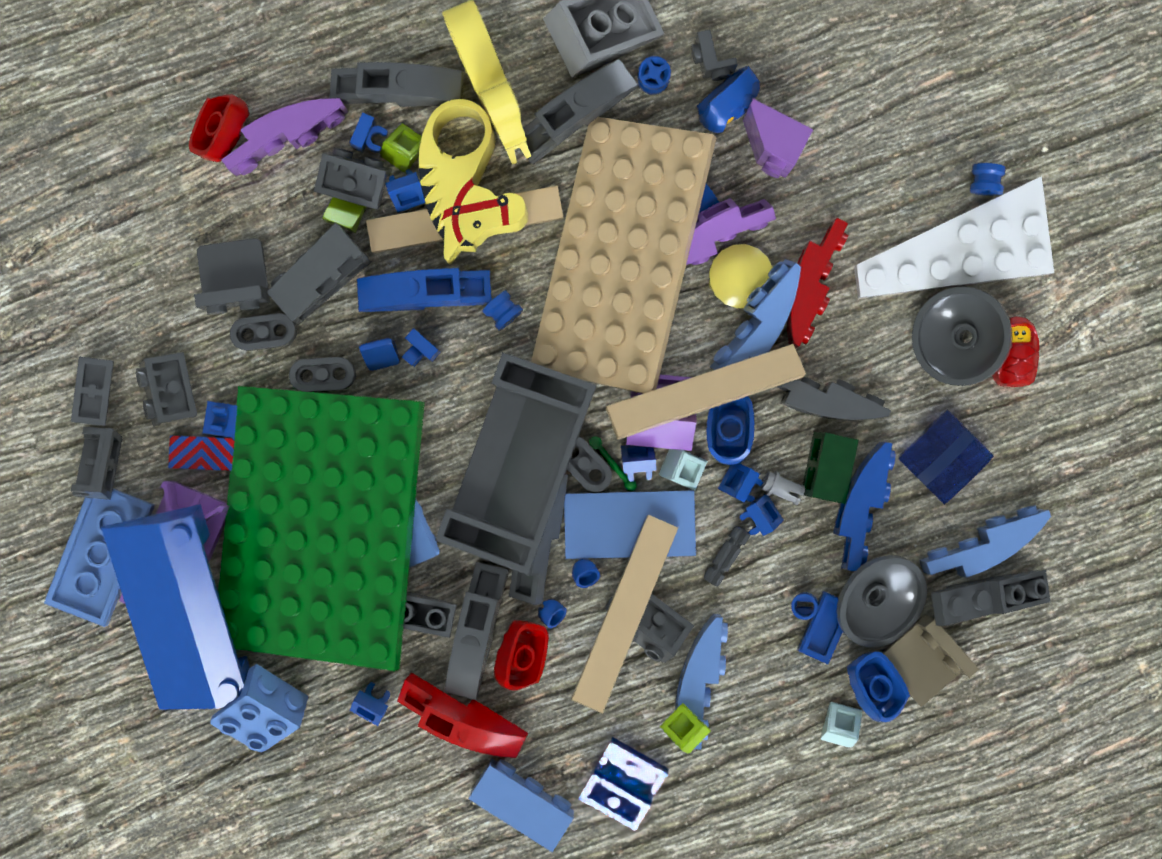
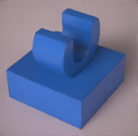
M362 112L349 142L350 147L363 153L367 145L368 149L372 152L380 153L381 147L375 145L371 139L375 134L387 137L388 131L382 126H374L375 118Z
M410 169L406 170V176L395 179L394 175H391L389 182L385 183L397 213L425 203L417 173H413Z
M414 328L405 337L413 346L408 349L402 358L413 367L420 362L424 355L433 362L441 353L440 350Z
M207 401L202 433L234 438L237 405Z
M621 446L624 474L627 473L628 480L633 482L634 473L645 472L646 479L651 480L652 471H657L654 447Z
M742 464L730 465L718 489L744 503L746 500L753 502L755 498L749 494L755 484L762 486L763 482L758 478L760 475L758 472Z
M766 494L756 498L739 517L741 521L748 517L753 519L756 526L749 531L750 535H756L761 532L765 536L774 531L784 521L772 500Z
M371 682L367 685L365 692L359 690L353 700L350 711L379 726L388 708L386 703L390 697V692L386 690L382 698H374L371 692L375 683Z

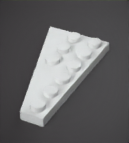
M1042 176L854 266L858 298L1054 273Z

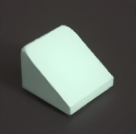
M669 449L659 475L687 488L696 490L707 460L684 450Z
M830 702L821 740L845 747H853L859 740L862 710Z

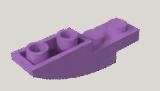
M340 98L304 101L272 111L241 129V132L248 141L224 157L222 162L235 176L240 174L247 175L258 166L257 162L266 155L273 156L284 148V142L287 140L296 149L301 146L305 148L313 144L318 139L317 134L327 127L331 129L339 125L344 120V115L349 111Z
M729 198L700 212L686 265L705 263L710 259V256L718 254L715 246V241L717 240L719 242L729 241L742 231L748 229L755 231L768 225L767 222L776 219L773 207L763 199L739 208Z

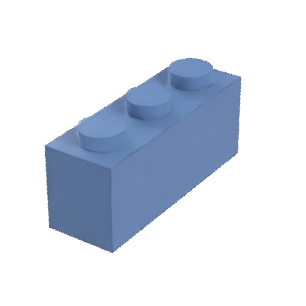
M491 758L472 788L468 799L553 852L574 819V810L570 808L572 806L571 803L560 795L550 796L543 791V785L535 779L527 777L525 780L517 775L515 767L502 759L497 762Z

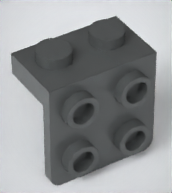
M251 238L198 247L197 258L202 293L194 294L196 308L207 311L208 315L227 313V308L240 307V310H253L260 308L262 303L270 302V296L267 293L269 287L263 244L259 239Z

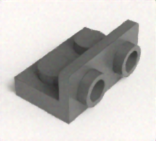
M334 148L333 152L322 153L314 192L376 210L380 208L386 178L391 175L392 170L391 168L384 167V161L373 157H365L364 161L352 158L353 152L341 148Z
M184 352L145 358L139 363L140 368L136 369V379L138 386L145 389L147 400H143V410L146 419H151L153 426L198 416Z
M651 594L632 642H636L644 648V652L649 658L666 663L676 655L694 625Z

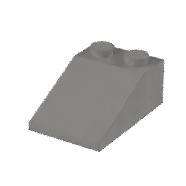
M563 0L558 2L543 18L572 78L597 69L665 34L649 0Z

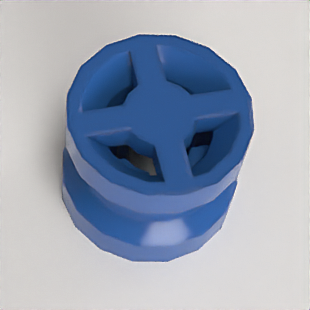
M659 56L646 58L641 63L638 71L637 81L642 91L649 95L662 93L669 84L671 76L670 66L665 59Z
M994 163L972 165V173L975 177L974 182L970 185V193L983 196L1002 195L1004 186L1001 184V178L1005 175L1006 167Z
M507 290L497 295L482 310L487 317L493 318L495 327L499 331L508 326L523 311L520 305L514 304L510 300L511 295Z

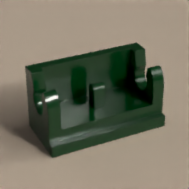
M813 432L803 485L805 486L803 496L845 504L859 440L825 432Z

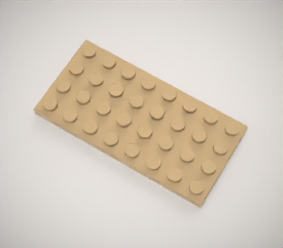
M603 117L596 118L588 125L534 347L532 363L583 381L644 394L657 389L717 139L714 134Z

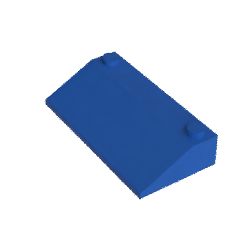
M201 504L103 526L101 528L159 710L218 709L225 707L239 697L250 665L247 656L237 657L203 546L210 533Z

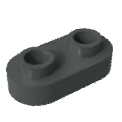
M281 313L241 318L234 322L230 329L232 343L244 351L288 346L297 336L296 323H293L287 315ZM284 325L286 333L279 337L276 329L278 326ZM248 329H252L254 332V337L250 341L244 338V333Z
M342 357L302 359L295 362L289 371L290 383L295 389L303 392L344 390L349 388L356 379L354 365ZM338 368L345 370V377L342 380H337L335 377V371ZM307 370L313 373V378L309 382H305L302 377L303 373Z
M578 436L575 446L579 448L580 452L576 458L570 459L567 470L587 490L592 492L602 491L611 482V469L583 438ZM598 469L601 471L602 477L599 481L594 482L589 478L591 470Z

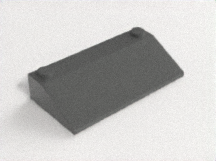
M502 352L491 383L497 386L454 507L453 509H446L435 541L529 575L596 385Z

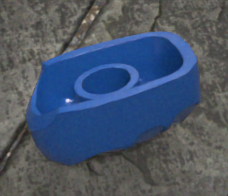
M749 66L737 70L697 105L699 121L710 132L721 134L728 123L739 119L747 112L752 100L758 96L760 81Z
M748 396L709 409L706 430L708 448L713 458L721 464H740L751 451L754 440V411L752 401Z
M878 651L868 652L856 658L847 666L850 685L863 711L876 722H890L894 720L903 710L910 695L903 678L887 656Z

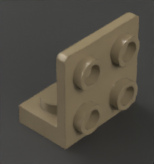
M926 614L902 637L882 652L903 678L909 695L920 706H924L960 673L970 678L979 670L943 627L936 626L935 619Z

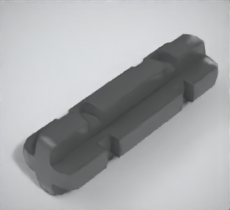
M739 526L733 528L729 534L731 538L729 541L724 542L714 558V565L712 567L709 566L704 574V579L714 586L721 584L725 577L723 575L724 572L729 571L741 552L739 548L741 545H745L750 537L749 532Z

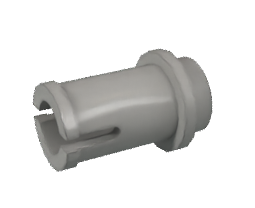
M768 471L761 486L766 495L774 494L795 505H798L801 501V498L798 496H803L805 492L804 485H799L781 477L777 471L774 473Z

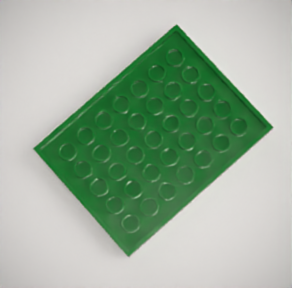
M238 386L234 452L227 505L230 507L225 518L218 591L234 648L381 670H400L425 402Z

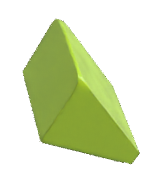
M401 123L383 142L380 156L403 173H406V170L411 168L419 156L422 136Z
M333 197L322 219L333 225L337 223L343 229L356 233L366 206Z
M684 703L660 726L670 739L687 754L692 752L711 731Z

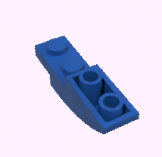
M459 268L404 271L358 278V311L424 310L425 307L487 305L492 301L490 270L459 271Z
M879 442L868 453L851 478L846 503H840L833 534L845 536L841 568L845 570L856 571L867 562L868 546L864 545L866 533L871 532L873 524V514L869 513V508L883 509L884 502L889 500L891 484L887 483L888 470L893 469L896 456L895 451L891 450L892 443Z

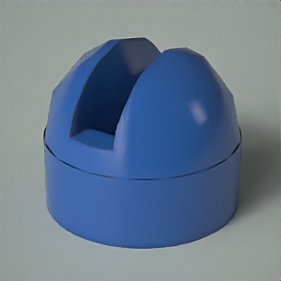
M580 559L573 565L572 577L578 587L587 588L599 580L600 572L592 561Z
M807 592L799 593L791 603L792 612L799 619H811L818 611L816 597ZM798 601L811 602L814 606H797Z
M554 599L543 601L544 608H538V617L548 628H554L564 619L567 609Z

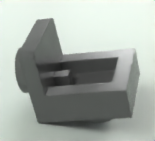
M711 31L697 32L695 44H691V52L694 63H700L703 79L712 77V81H720L731 77V73L735 72L737 68V59L731 58L717 61Z

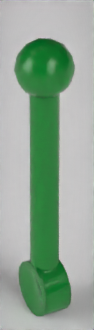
M597 436L592 437L589 445L593 449H597L625 483V489L629 492L635 491L637 488L636 481L630 482L627 475L624 474L623 470L602 446L601 438Z

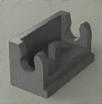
M79 356L71 422L106 426L114 365L113 360Z
M83 427L82 434H84L83 438L85 440L76 484L71 486L72 495L75 497L111 500L123 437L113 428Z

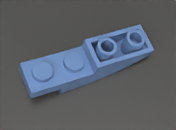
M785 259L783 262L777 263L768 274L769 279L762 287H758L751 292L747 298L748 303L743 308L752 318L749 321H744L737 328L735 338L728 346H723L718 350L713 358L714 362L710 366L711 369L716 370L770 351L792 309L799 285L801 266L796 262Z
M1036 505L1018 509L1017 516L1008 519L1005 518V515L985 520L986 526L977 528L981 541H978L977 537L969 538L958 542L959 548L947 551L946 547H941L927 552L928 557L919 560L922 571L933 575L956 568L957 574L965 578L984 572L1011 557L1029 543L1050 519L1049 510L1037 509Z
M712 614L695 638L680 674L675 702V710L684 703L708 727V720H703L704 707H710L711 690L710 687H705V683L719 684V675H725L726 657L720 655L721 642H727L728 624L722 623L723 618L720 614ZM702 741L694 749L701 750Z

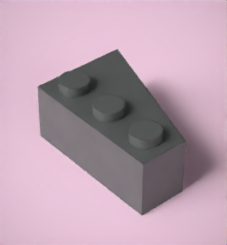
M335 223L307 252L296 260L295 264L287 272L279 274L272 280V287L267 293L293 323L299 325L372 261L350 235Z

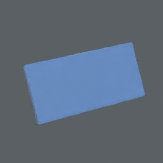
M116 489L112 491L111 500L85 498L44 604L100 626H108L121 594V589L101 528L115 523L150 516L155 505Z
M694 490L565 493V559L629 558L647 515L678 527L667 557L696 556Z

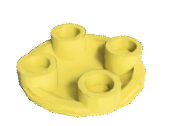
M747 244L732 245L722 250L713 260L709 271V286L715 296L725 305L734 308H744L748 303V296L753 290L764 285L769 279L768 274L773 267L768 257L758 248Z

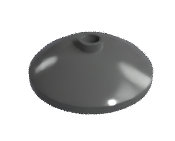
M972 287L949 288L931 297L918 312L912 329L913 350L922 368L936 380L955 386L977 384L994 375L1006 361L1012 345L1011 322L1001 303L987 292ZM966 331H970L972 334V340L969 343L963 340V334Z
M897 555L881 556L862 565L847 580L838 599L837 618L843 633L851 641L864 647L885 646L902 637L915 625L926 603L927 584L922 571L909 559Z

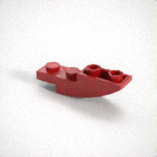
M839 218L831 222L820 245L809 241L804 246L797 261V264L801 266L799 285L787 319L789 345L794 344L795 348L799 347L801 343L806 345L815 330V327L811 326L816 314L821 316L830 301V298L826 297L830 288L818 281L819 279L826 280L834 265L829 262L835 250L841 251L849 236L844 233L849 223Z
M412 672L405 679L397 702L421 716L418 727L449 743L475 752L516 758L529 734L476 700L472 699L468 706H465Z

